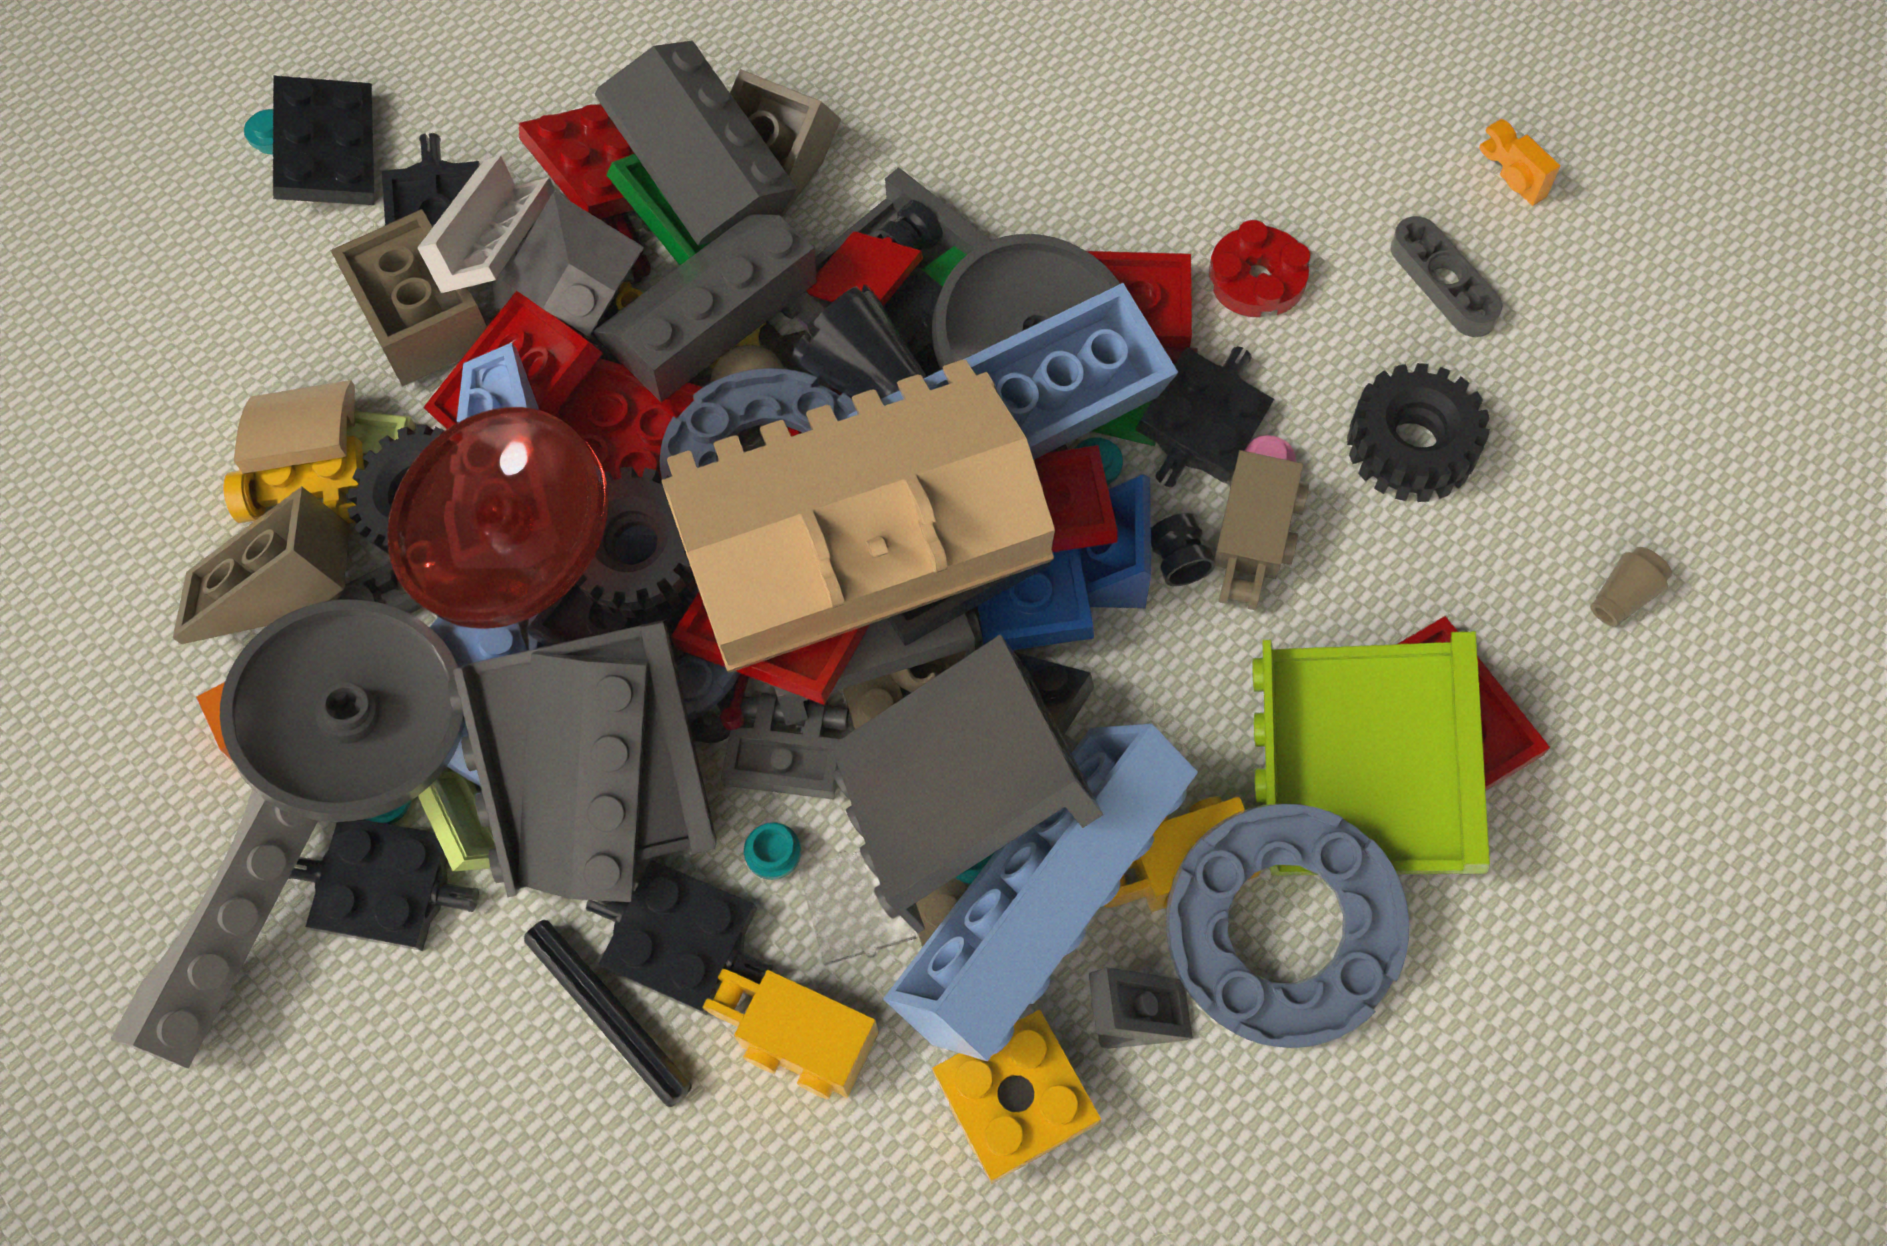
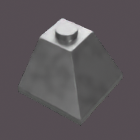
M553 191L502 280L545 311L589 337L593 334V330L597 328L644 247Z

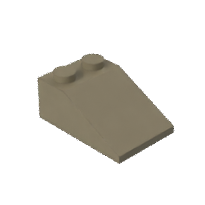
M740 69L730 94L797 187L781 215L783 218L822 165L841 118L820 100Z
M422 209L330 250L402 387L461 360L487 328L481 312L467 287L445 293L440 292L418 250V246L433 228Z
M301 486L186 572L173 639L180 644H186L265 627L286 614L305 606L337 600L345 588L350 525Z

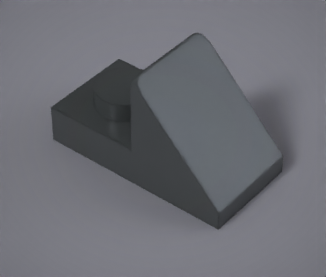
M1108 967L1088 973L1092 997L1091 1009L1094 1015L1096 1034H1098L1099 1044L1102 1048L1111 1049L1193 1039L1186 991L1180 979Z

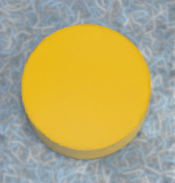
M240 470L228 472L224 478L223 491L230 515L237 523L257 520L264 515L266 507L257 503L255 473L242 474Z

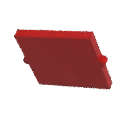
M853 231L816 274L817 283L806 291L811 296L833 302L847 290L857 286L862 291L863 284H867L884 306L923 259L922 251L894 243L890 237L880 239Z

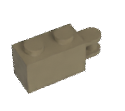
M1239 450L1214 558L1216 566L1226 568L1219 597L1220 603L1227 604L1228 599L1249 603L1248 609L1256 611L1264 577L1276 579L1282 563L1292 564L1298 540V533L1289 532L1292 514H1303L1309 490V483L1300 482L1303 463ZM1234 570L1254 574V581L1250 582L1233 578Z

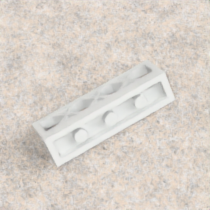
M501 155L485 159L418 246V250L441 293L497 279L545 207L553 191H555L550 177L515 186Z

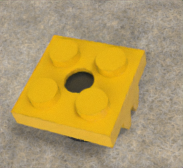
M1040 1009L1017 1021L1014 1024V1033L1009 1043L1001 1051L992 1055L988 1061L958 1053L932 1067L933 1074L949 1102L957 1123L961 1126L970 1148L976 1154L991 1184L1101 1122L1097 1110Z

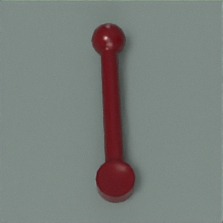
M740 674L737 679L730 707L724 709L720 714V720L727 730L738 729L744 723L741 706L749 676Z

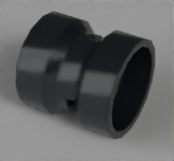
M910 200L897 212V219L895 221H886L874 232V237L884 239L890 237L894 243L918 250L930 249L943 235L937 217L928 207L916 200Z
M1192 513L1172 515L1151 527V547L1153 552L1161 555L1163 559L1160 564V570L1165 583L1169 586H1183L1199 581L1210 574L1216 566L1210 548L1201 544L1202 528L1197 516Z

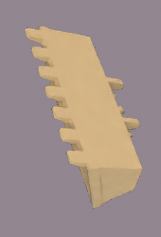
M960 360L943 366V372L949 383L948 385L930 390L922 376L917 374L897 382L903 400L884 406L876 390H869L852 397L858 415L837 421L830 405H824L806 412L812 429L810 431L791 437L784 420H779L760 427L765 446L744 452L738 436L734 435L714 442L713 445L719 459L717 462L697 468L691 451H685L667 458L672 477L661 481L728 673L1040 566L1054 559L1051 548L1055 529L1027 438L998 395L994 382L987 372L976 375L967 360Z

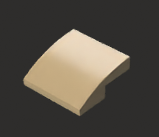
M352 380L251 396L242 411L235 443L234 463L242 474L347 457V428L355 427V385Z

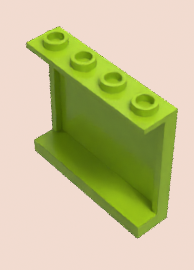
M1476 631L1451 632V642L1273 649L1271 639L1262 640L1263 658H1253L1252 662L1254 692H1264V712L1254 713L1255 747H1265L1266 768L1255 769L1256 802L1266 803L1267 805L1298 804L1311 806L1342 817L1369 839L1374 840L1392 863L1397 875L1487 874L1490 858ZM1274 865L1269 867L1272 876L1318 875L1298 865Z

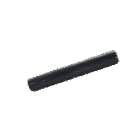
M541 920L530 928L524 935L526 945L666 1106L673 1107L685 1098L692 1089L690 1081L550 921Z

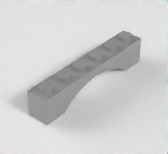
M252 790L234 840L214 880L179 936L158 964L141 982L111 1037L112 1040L165 1062L189 1069L318 820L290 814L264 800Z

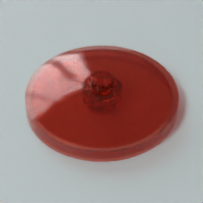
M525 407L497 408L480 412L454 424L436 437L418 455L404 475L395 494L389 515L387 537L389 557L398 581L411 598L426 610L449 623L462 627L476 629L499 628L516 624L541 613L557 602L577 583L587 570L601 543L608 516L609 502L606 477L601 463L589 444L567 423L556 416L537 409Z

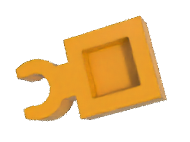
M1501 118L1488 126L1486 133L1491 138L1480 144L1481 152L1488 159L1499 161L1503 165L1500 176L1513 191L1519 193L1532 206L1545 199L1561 165L1527 134L1518 139L1514 128L1506 120Z

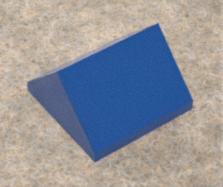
M1142 474L1108 489L1117 526V543L1079 548L1090 607L1146 608L1151 580L1150 478Z

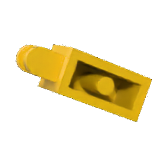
M1219 796L1206 798L1192 805L1189 808L1190 813L1172 819L1166 816L1153 834L1154 841L1150 849L1142 857L1133 861L1127 869L1134 868L1139 881L1127 885L1123 875L1119 880V891L1109 903L1104 905L1105 908L1117 907L1144 897L1147 900L1151 913L1167 908L1172 882L1183 859L1193 845L1209 829L1235 813L1245 810L1240 796L1223 802ZM1261 871L1254 873L1248 880L1259 877Z
M722 969L718 976L722 983L714 999H706L702 1008L717 1018L738 1027L734 1036L740 1046L746 1049L743 1058L758 1068L775 1074L778 1066H781L800 1075L797 1084L824 1099H829L833 1091L848 1098L879 1034L876 1020L768 969L760 985L734 972ZM743 993L753 997L745 1014L735 1010Z

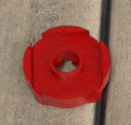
M1258 220L1245 221L1239 226L1238 230L1225 235L1212 252L1209 277L1214 284L1213 292L1222 305L1242 316L1261 317L1262 312H1271L1277 309V315L1287 312L1300 301L1305 292L1309 277L1310 251L1304 244L1299 243L1294 237L1280 229L1266 226ZM1251 266H1263L1271 274L1261 273L1258 277L1252 276L1250 274Z

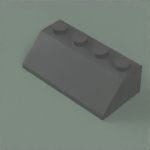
M693 40L651 47L600 85L595 92L596 98L697 245L711 243L749 214L781 216L797 190L795 184Z
M749 214L594 329V337L660 402H663L817 283L815 247L780 215Z
M531 653L518 885L568 899L631 902L635 890L649 681V665L647 660Z

